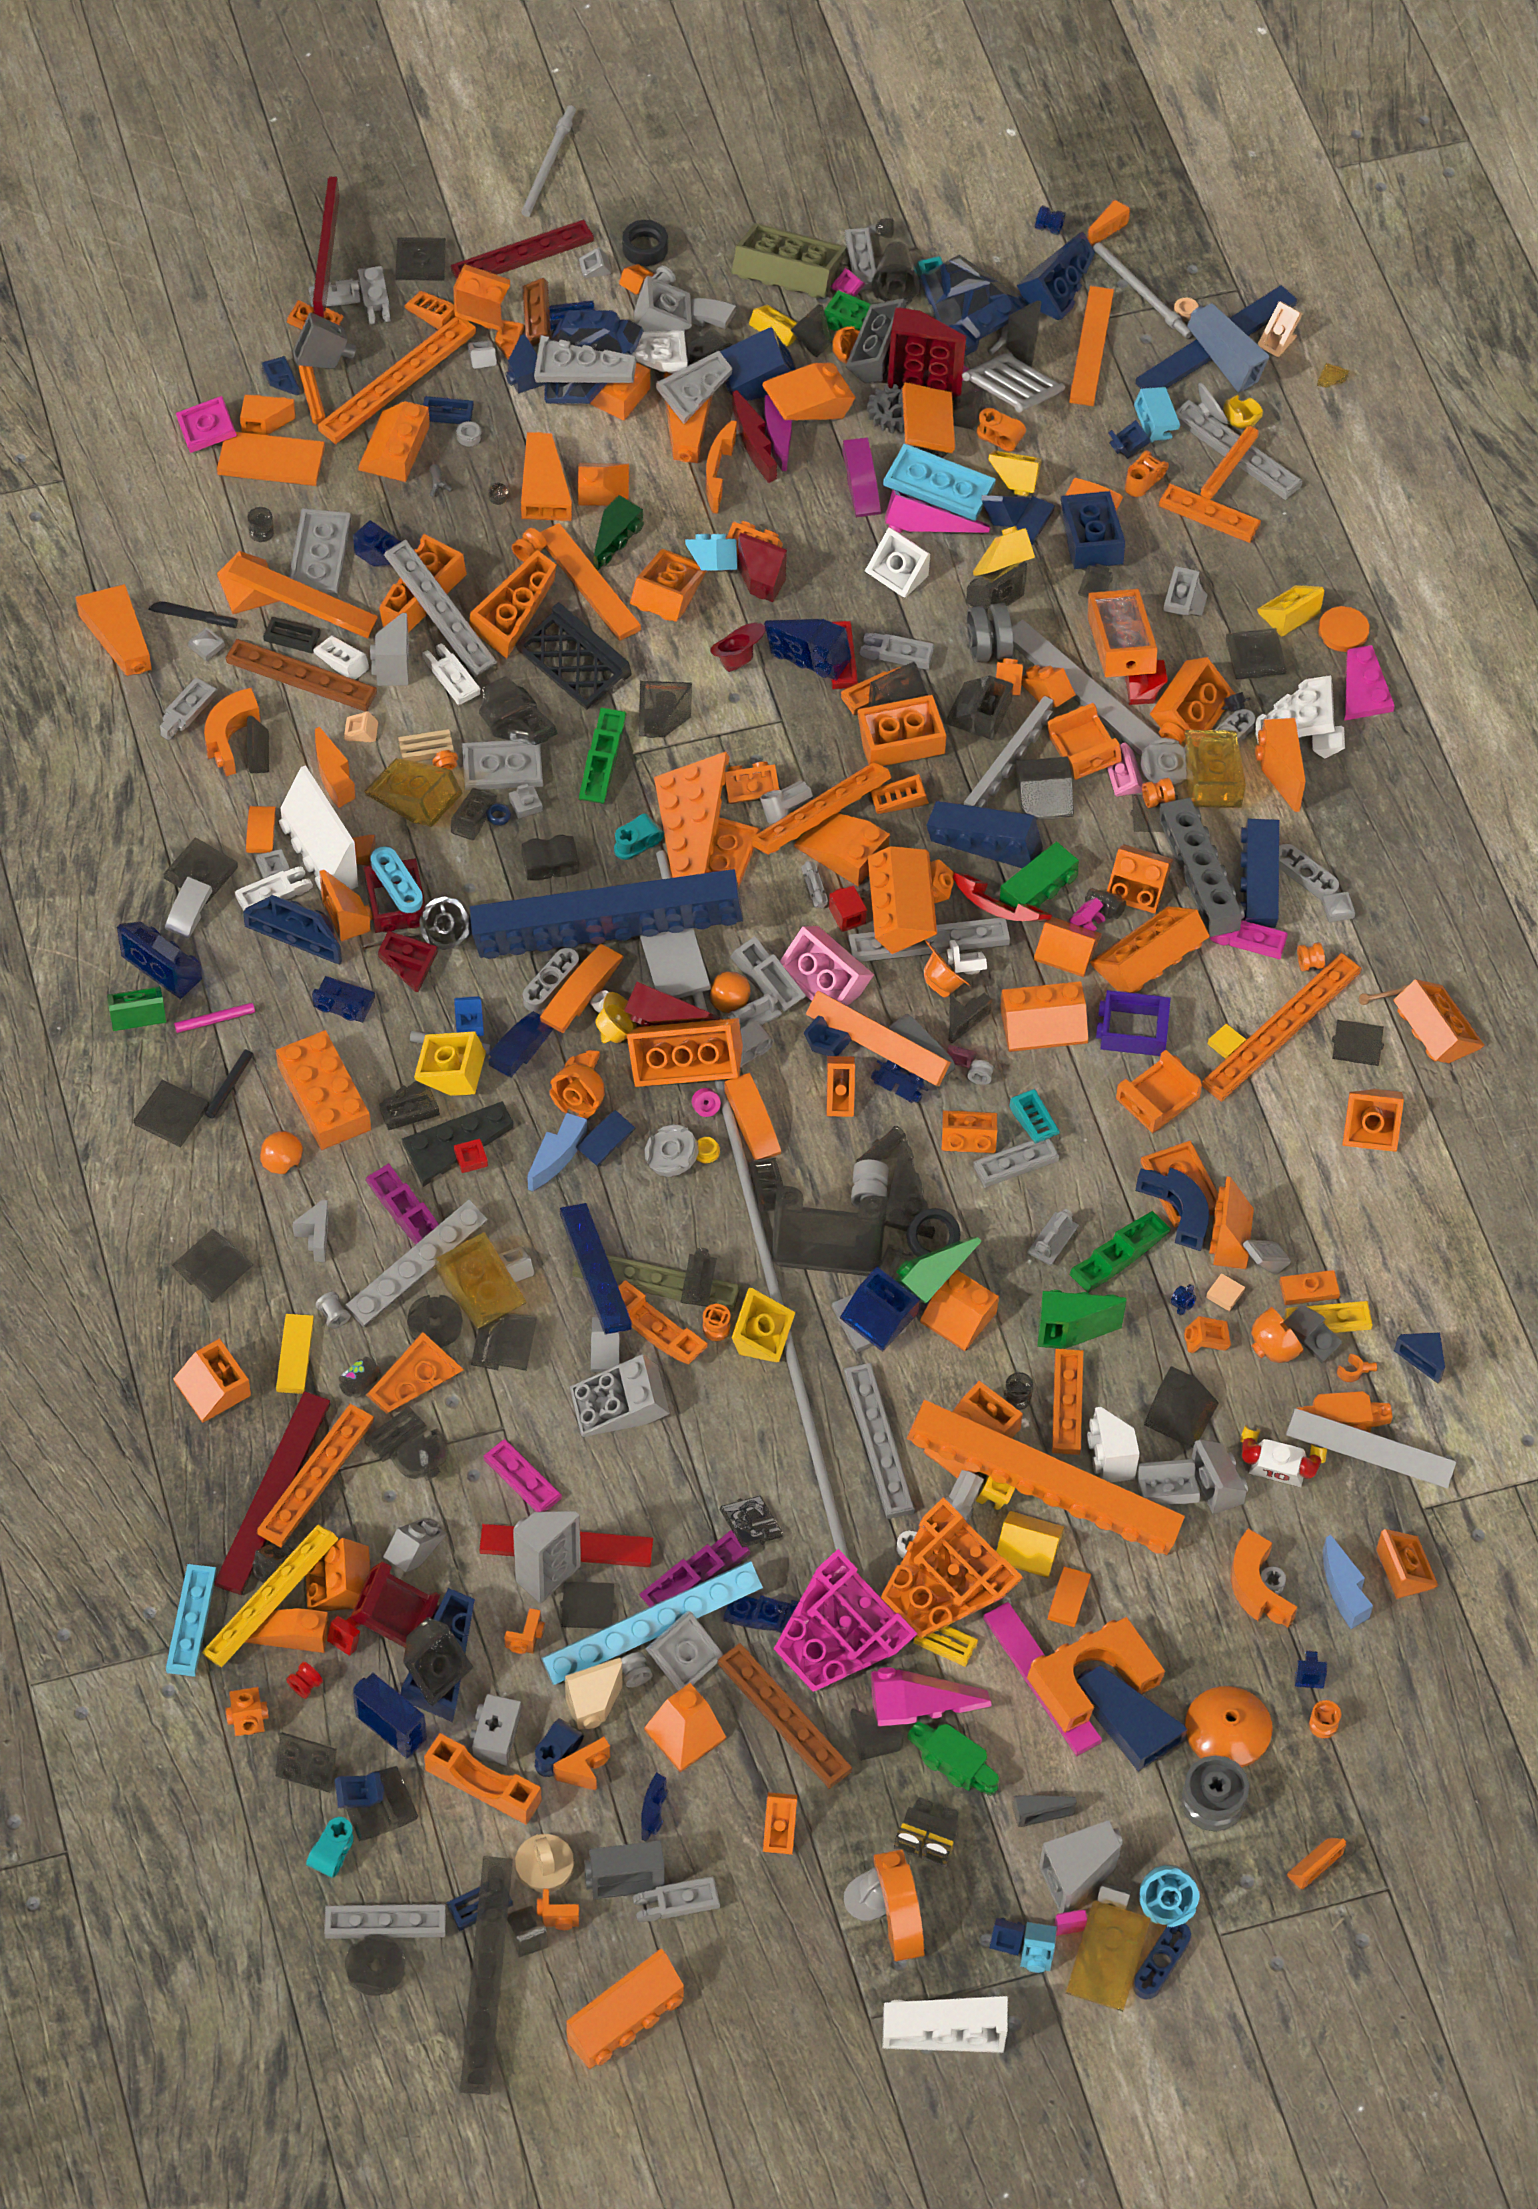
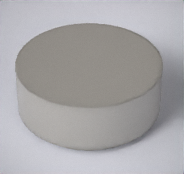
M464 422L457 427V440L461 445L469 447L477 445L481 441V428L478 424Z

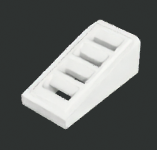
M330 636L313 649L314 654L342 676L356 680L369 670L366 654L334 636Z

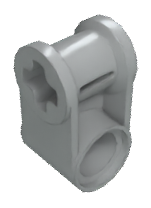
M756 1020L748 1022L740 1029L743 1043L740 1067L757 1056L763 1055L773 1045L774 1041Z

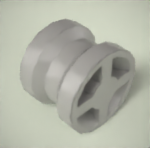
M642 1652L632 1653L621 1659L622 1673L625 1675L624 1682L627 1687H637L651 1679L652 1671L649 1667H646V1658Z

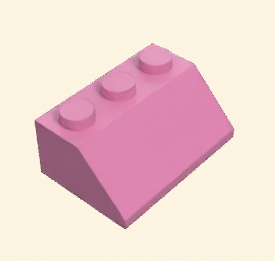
M803 926L780 960L783 967L811 1001L818 990L848 1006L862 994L874 976L869 969L819 926Z

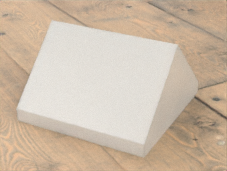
M888 528L865 572L901 596L907 597L928 577L930 553L894 529Z

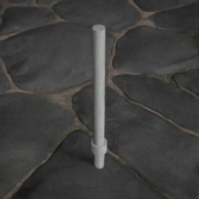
M572 105L567 107L564 116L557 123L556 134L521 211L522 215L526 217L531 215L563 139L570 132L572 119L576 112V108Z
M1100 242L1094 245L1093 250L1165 318V322L1172 329L1176 328L1186 339L1193 335L1182 321L1183 318L1176 311H1171Z

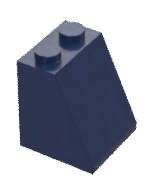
M772 326L720 351L732 367V374L728 377V381L725 382L728 391L733 395V392L737 390L746 401L764 398L765 395H768L763 387L764 381L796 370L789 349Z

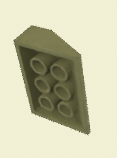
M754 223L736 246L732 273L737 274L742 279L760 280L765 285L783 286L788 291L806 292L811 297H825L831 289L830 286L834 282L847 246Z

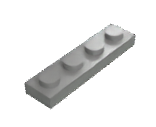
M445 1904L325 1906V1939L445 1937Z

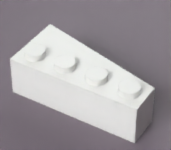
M1007 1996L910 2002L893 2000L890 2003H884L883 2048L1004 2052L1007 2035Z

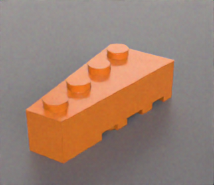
M423 534L420 539L421 544L414 551L445 593L448 594L467 575L464 556L457 550ZM401 577L396 584L392 585L379 607L383 628L401 613H407L408 633L427 615V612Z
M538 550L470 613L469 625L477 636L506 659L555 580L557 565Z

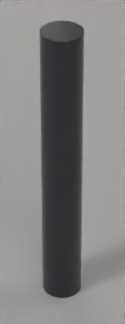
M245 1049L206 1109L205 1115L213 1119L253 1057L251 1051Z

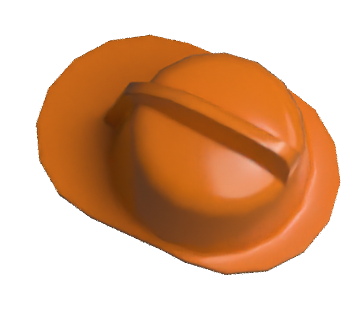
M925 940L933 951L924 968L926 983L945 998L963 983L970 986L967 981L951 969L937 950Z

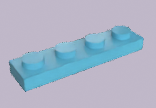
M187 1564L166 1664L167 1673L196 1676L217 1574L216 1567Z

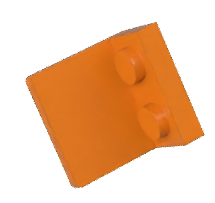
M465 264L454 285L455 316L464 321L480 324L485 328L500 330L502 327L501 303L510 287V279Z

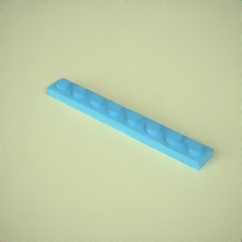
M748 1561L554 1651L541 1659L552 1684L556 1685L564 1681L567 1675L601 1664L660 1636L687 1611H691L697 1619L763 1587L752 1562Z

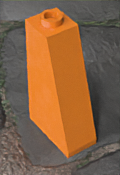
M665 372L664 379L673 374ZM713 394L685 424L682 423L665 400L673 460L698 463Z
M527 432L521 497L522 519L572 521V501L552 433Z
M125 584L75 597L79 617L126 676L152 670L150 655Z

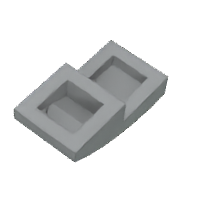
M695 298L690 301L692 323L701 327L708 322L726 329L736 313V306L726 302L705 298Z
M187 877L170 911L165 929L189 939L201 919L200 912L212 893L211 886Z

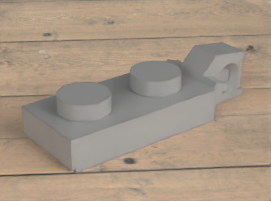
M195 677L166 708L163 717L164 722L160 725V735L170 740L178 730L183 731L218 695L217 689Z

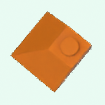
M579 463L578 505L608 506L618 495L629 500V464Z
M326 870L319 871L322 901L340 941L370 932V920H373V915L369 905L364 906L358 894Z
M1381 1089L1349 1092L1342 1145L1397 1152L1404 1102L1402 1092Z
M691 1683L669 1697L644 1727V1731L679 1772L685 1770L726 1740V1735L709 1704Z

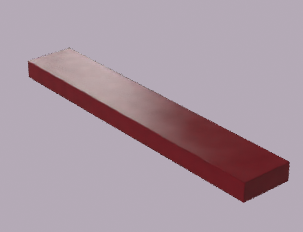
M583 219L452 264L451 271L456 280L465 264L499 275L594 242V235Z

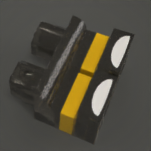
M920 1797L913 1808L908 1807L905 1819L895 1836L894 1849H903L904 1853L918 1858L922 1850L921 1859L947 1868L958 1834L959 1825H957L959 1812L951 1808H944L941 1817H935L930 1815L933 1803Z

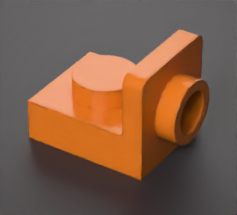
M1198 1316L1185 1328L1184 1338L1189 1353H1195L1201 1346L1223 1351L1231 1346L1227 1321Z

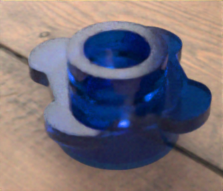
M1189 1284L1187 1287L1179 1286L1171 1297V1304L1178 1308V1315H1183L1185 1310H1190L1196 1302V1296L1193 1293L1194 1286L1192 1284Z

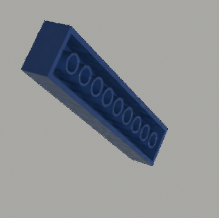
M735 869L470 906L472 935L480 958L485 957L487 959H494L499 957V955L505 954L521 955L527 951L534 950L549 951L552 948L563 946L573 948L584 943L600 944L606 940L613 939L628 940L631 937L640 935L651 937L660 932L667 931L679 933L689 928L707 929L710 926L720 924L730 926L743 921L740 891Z

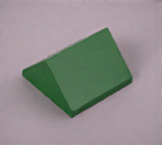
M160 986L107 995L113 1031L166 1023Z

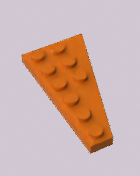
M727 752L654 777L672 878L710 872L708 870L709 858L713 855L714 847L712 846L713 836L717 832L722 804L720 796L722 786L725 785L726 781L724 773L730 758Z

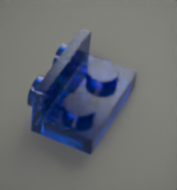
M325 976L319 989H314L312 992L313 1007L325 1013L331 1012L340 1015L349 1021L355 1020L363 1023L375 999V992Z

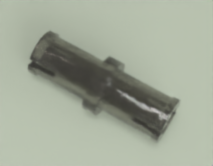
M894 1126L880 1140L876 1139L872 1143V1147L858 1158L856 1163L868 1159L877 1161L887 1159L891 1155V1151L907 1138L906 1134L900 1127Z

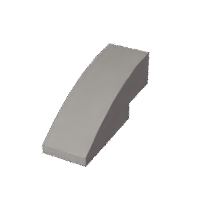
M755 936L737 948L730 956L738 968L763 994H775L778 1003L775 1005L784 1012L806 997L774 954L770 956Z

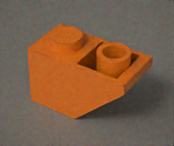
M245 394L240 415L241 431L243 433L269 435L294 420L296 416L294 399Z
M1034 665L1026 669V674L1022 676L1021 685L1038 702L1041 701L1044 695L1052 699L1054 708H1057L1076 695L1064 668Z

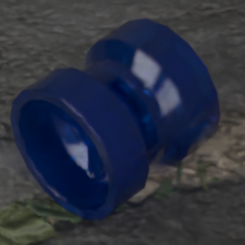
M1042 205L1036 217L1035 229L1043 231L1047 228L1051 234L1058 236L1062 230L1066 213L1059 210L1051 212L1049 207Z

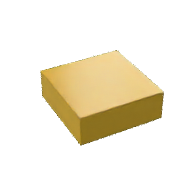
M1225 1024L1208 1039L1207 1044L1226 1059L1246 1039L1228 1024Z

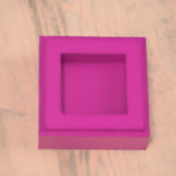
M845 268L830 287L836 292L839 290L855 297L864 287L865 283Z
M1085 1910L1057 1914L1054 1926L1057 1927L1056 1936L1085 1931L1087 1924Z

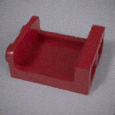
M382 1561L371 1568L350 1618L398 1645L411 1650L419 1644L422 1645L429 1630L427 1629L429 1622L434 1619L440 1607L437 1603L441 1594L434 1592L428 1595L390 1574L392 1566Z

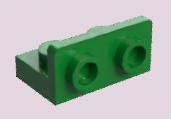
M838 290L824 310V326L832 331H838L844 327H855L856 330L860 331L869 307L872 304Z

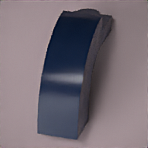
M1141 1168L1135 1191L1163 1199L1172 1204L1180 1216L1175 1243L1201 1251L1209 1222L1208 1203L1202 1190L1190 1177L1176 1169L1170 1168L1168 1175L1164 1176L1155 1170Z

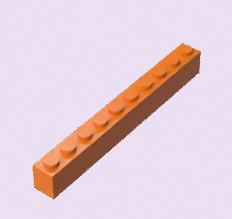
M925 1399L906 1438L917 1447L935 1451L944 1459L955 1460L964 1464L971 1471L982 1472L991 1476L998 1483L1011 1485L1022 1494L1040 1498L1049 1506L1060 1507L1069 1511L1076 1518L1087 1519L1095 1523L1100 1529L1116 1532L1125 1540L1145 1545L1150 1551L1157 1554L1163 1553L1167 1555L1185 1518L1180 1513Z

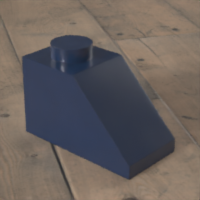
M526 334L519 337L508 359V371L506 372L509 385H513L518 394L545 385V382H536L534 378L537 354Z

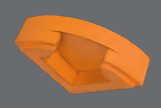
M588 1050L586 1053L575 1057L572 1056L566 1062L565 1067L579 1063L594 1069L600 1057V1052Z

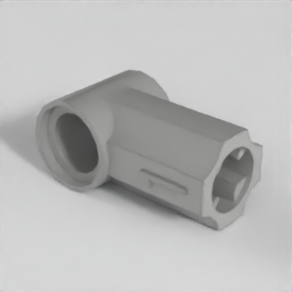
M804 781L794 783L782 790H774L763 794L760 800L767 822L776 823L789 815L790 812L810 802L813 795L811 788Z
M961 1470L950 1496H947L945 1499L969 1523L973 1513V1504L982 1488L984 1479L969 1471Z

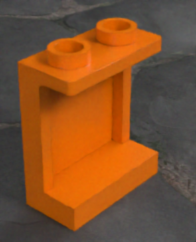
M1094 703L1081 706L1074 711L1057 716L1047 722L1049 738L1074 780L1122 761L1120 744L1116 738L1111 739L1097 715V707Z
M1164 1050L1161 1053L1160 1060L1132 1082L1124 1079L1118 1084L1116 1099L1153 1134L1200 1098L1202 1083L1195 1073H1190L1182 1065L1177 1056L1171 1055L1167 1050Z

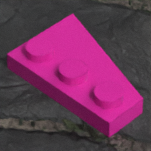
M1373 646L1348 649L1346 655L1344 721L1393 712L1395 705Z

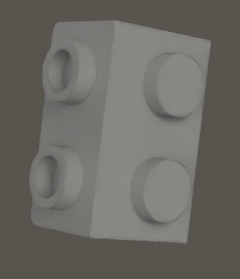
M1194 1460L1138 1464V1489L1140 1496L1159 1505L1199 1502L1200 1492L1195 1479Z

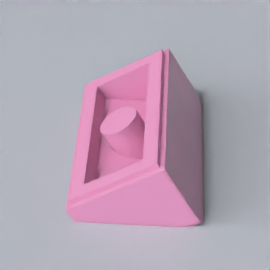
M1125 742L1120 745L1122 761L1107 767L1113 790L1117 797L1142 792L1143 781L1134 751Z

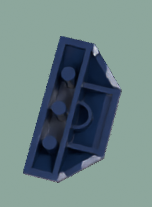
M271 895L245 908L243 911L245 927L338 965L342 962L339 941L330 918L323 912L311 910L302 906L297 901H289L275 895Z

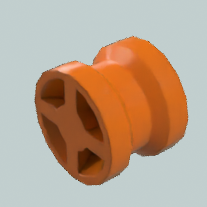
M1320 942L1314 943L1309 947L1305 945L1298 946L1297 957L1302 972L1308 971L1312 967L1317 969L1324 968L1325 956Z

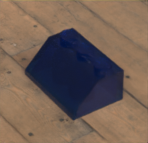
M141 921L123 923L117 926L121 957L180 1000L202 980L200 962L194 956H188L182 952L175 942L164 939L154 927H148Z

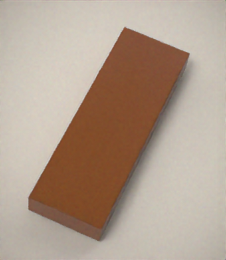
M543 277L523 286L525 334L532 346L540 343L541 335L551 339L548 281Z

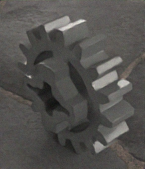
M894 384L892 389L884 385V391L877 388L875 395H870L869 402L867 403L868 419L873 420L874 427L881 425V431L890 428L891 433H894L895 429H899L901 433L904 432L902 389H898L897 384Z

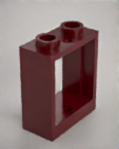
M416 858L401 860L422 892L423 904L418 911L413 913L397 911L379 914L374 889L382 888L384 885L371 865L364 866L365 884L373 915L375 933H387L388 931L393 932L398 929L418 928L428 925L427 909Z

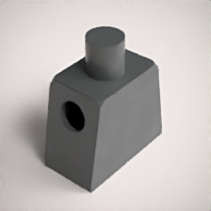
M309 312L292 352L297 365L333 369L337 366L341 356L350 359L354 357L356 345L347 343V336L343 327Z

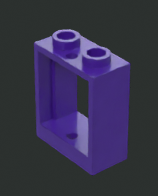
M1107 990L1105 1001L1100 1000L1098 1016H1103V1023H1098L1096 1039H1101L1100 1050L1161 1056L1167 1044L1171 997ZM1111 1011L1157 1016L1155 1038L1109 1033Z

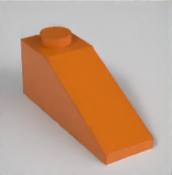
M301 1608L274 1610L245 1643L324 1653L329 1631L328 1612Z

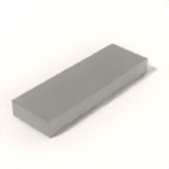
M869 228L845 230L851 272L865 283L861 290L878 289L879 281Z
M1050 1138L1036 1144L1031 1140L976 1160L973 1167L985 1188L1059 1161V1154Z

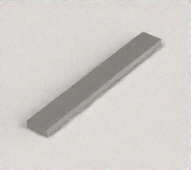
M1023 619L1012 627L1013 646L1035 665L1064 668L1076 694L1073 698L1082 706L1094 703L1101 722L1140 756H1142L1145 748L1152 741L1161 738Z

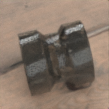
M265 507L251 509L247 516L250 537L256 542L270 540L274 535L272 512Z
M1016 1372L1008 1376L1006 1380L1004 1399L1018 1410L1025 1409L1031 1403L1033 1381L1030 1376L1022 1372Z

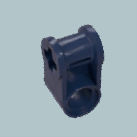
M558 1718L535 1749L536 1772L544 1777L554 1776L553 1764L575 1753L583 1741L584 1733Z

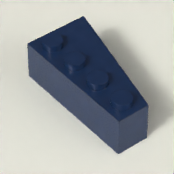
M936 801L926 825L931 842L1018 868H1024L1039 856L1043 849L1035 815Z
M450 1588L447 1589L403 1683L399 1700L453 1722L475 1599Z

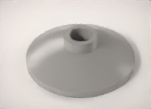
M1201 382L1198 383L1199 395L1202 403L1198 406L1206 417L1211 414L1218 421L1228 424V419L1213 396Z

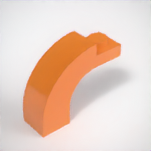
M252 688L237 691L223 698L211 710L205 723L204 735L208 759L215 757L218 768L223 767L226 776L236 774L234 757L228 744L230 737L243 727L261 723L259 706Z
M1248 1528L1236 1547L1231 1567V1584L1234 1595L1241 1607L1255 1620L1258 1621L1263 1613H1265L1274 1623L1283 1624L1289 1628L1295 1618L1297 1606L1271 1591L1263 1583L1259 1572L1270 1555L1272 1542Z
M903 1849L874 1855V1864L884 1897L888 1922V1939L894 1960L896 1962L924 1956V1941L920 1910L909 1864L907 1865Z

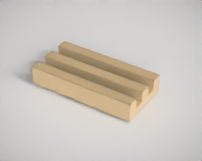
M449 729L398 737L403 763L433 759L438 752L443 750L454 752ZM447 746L442 748L431 749L434 747ZM421 750V751H417V752L406 753V752H409V751Z

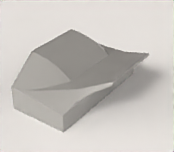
M1174 567L1163 611L1202 616L1207 593L1203 590L1199 581L1200 571Z

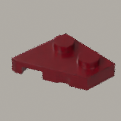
M388 931L378 950V957L411 989L419 992L438 953L437 946Z

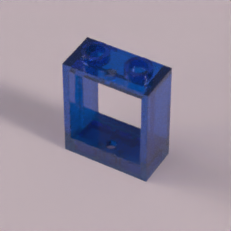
M373 1672L367 1678H362L357 1682L353 1689L355 1716L408 1759L427 1739L425 1715Z

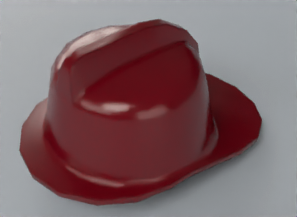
M757 622L743 625L724 639L715 643L710 648V653L713 656L719 657L726 671L732 672L753 659V645L765 634V626Z

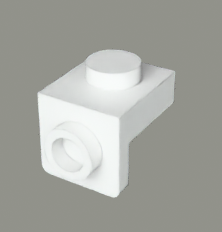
M949 941L950 949H946L947 964L952 966L955 973L977 974L980 970L987 969L986 958L982 951L959 954V947L956 941Z

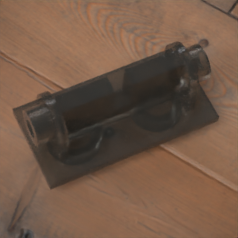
M698 1248L694 1255L689 1254L681 1303L708 1307L717 1258L711 1257L709 1250L706 1248Z

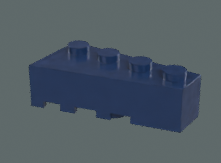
M1248 818L1246 827H1241L1240 842L1243 843V852L1240 855V868H1243V877L1240 878V892L1243 893L1244 902L1240 903L1244 910V921L1276 928L1279 919L1280 820Z

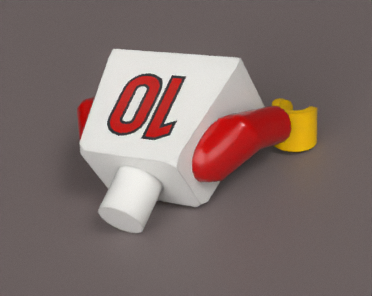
M1248 1425L1244 1426L1240 1441L1243 1443L1242 1458L1244 1462L1251 1464L1249 1474L1301 1487L1303 1478H1313L1321 1463L1326 1461L1327 1448L1316 1447L1315 1444H1311L1308 1458L1304 1449L1264 1439L1257 1445L1260 1429L1257 1428L1254 1431L1249 1429Z

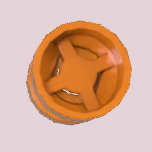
M528 528L523 533V538L517 539L513 543L512 551L519 560L525 562L537 550L541 552L546 547L547 541L538 530Z
M1170 778L1160 779L1157 783L1150 781L1142 784L1143 799L1147 808L1157 807L1159 803L1175 801L1174 787Z
M712 1304L704 1310L702 1330L707 1339L722 1341L729 1335L731 1315L727 1307L722 1304Z
M1321 1700L1315 1704L1309 1721V1728L1315 1736L1323 1739L1330 1738L1337 1732L1341 1718L1339 1706L1329 1700Z

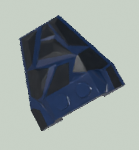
M960 254L920 276L928 303L933 307L934 318L966 336L965 357L977 350L980 339L1009 323L1018 328L1036 316L1020 295Z
M568 310L564 318L555 326L550 340L557 342L560 340L569 341L571 345L583 347V345L591 346L593 350L601 352L609 350L622 354H632L636 350L644 330L640 325L631 320H620L618 314L612 310ZM545 382L544 400L546 403L590 404L607 383Z

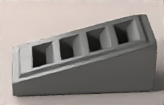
M1018 1795L1013 1797L1012 1808L1018 1827H1024L1073 1816L1077 1801L1075 1797Z

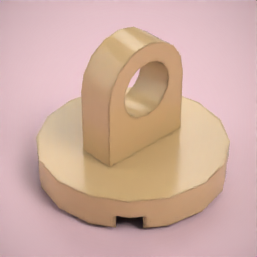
M551 1834L535 1835L525 1840L518 1848L515 1857L516 1874L521 1883L527 1888L530 1887L540 1893H543V1889L549 1888V1892H554L564 1887L573 1873V1852L568 1843L558 1836Z

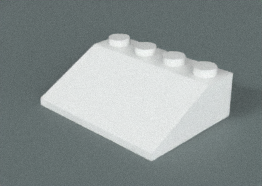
M305 765L300 768L281 806L282 819L279 820L280 827L284 834L289 833L291 836V843L296 853L301 852L303 855V862L308 872L313 871L315 874V881L320 891L319 871L323 869L352 890L358 887L354 840Z

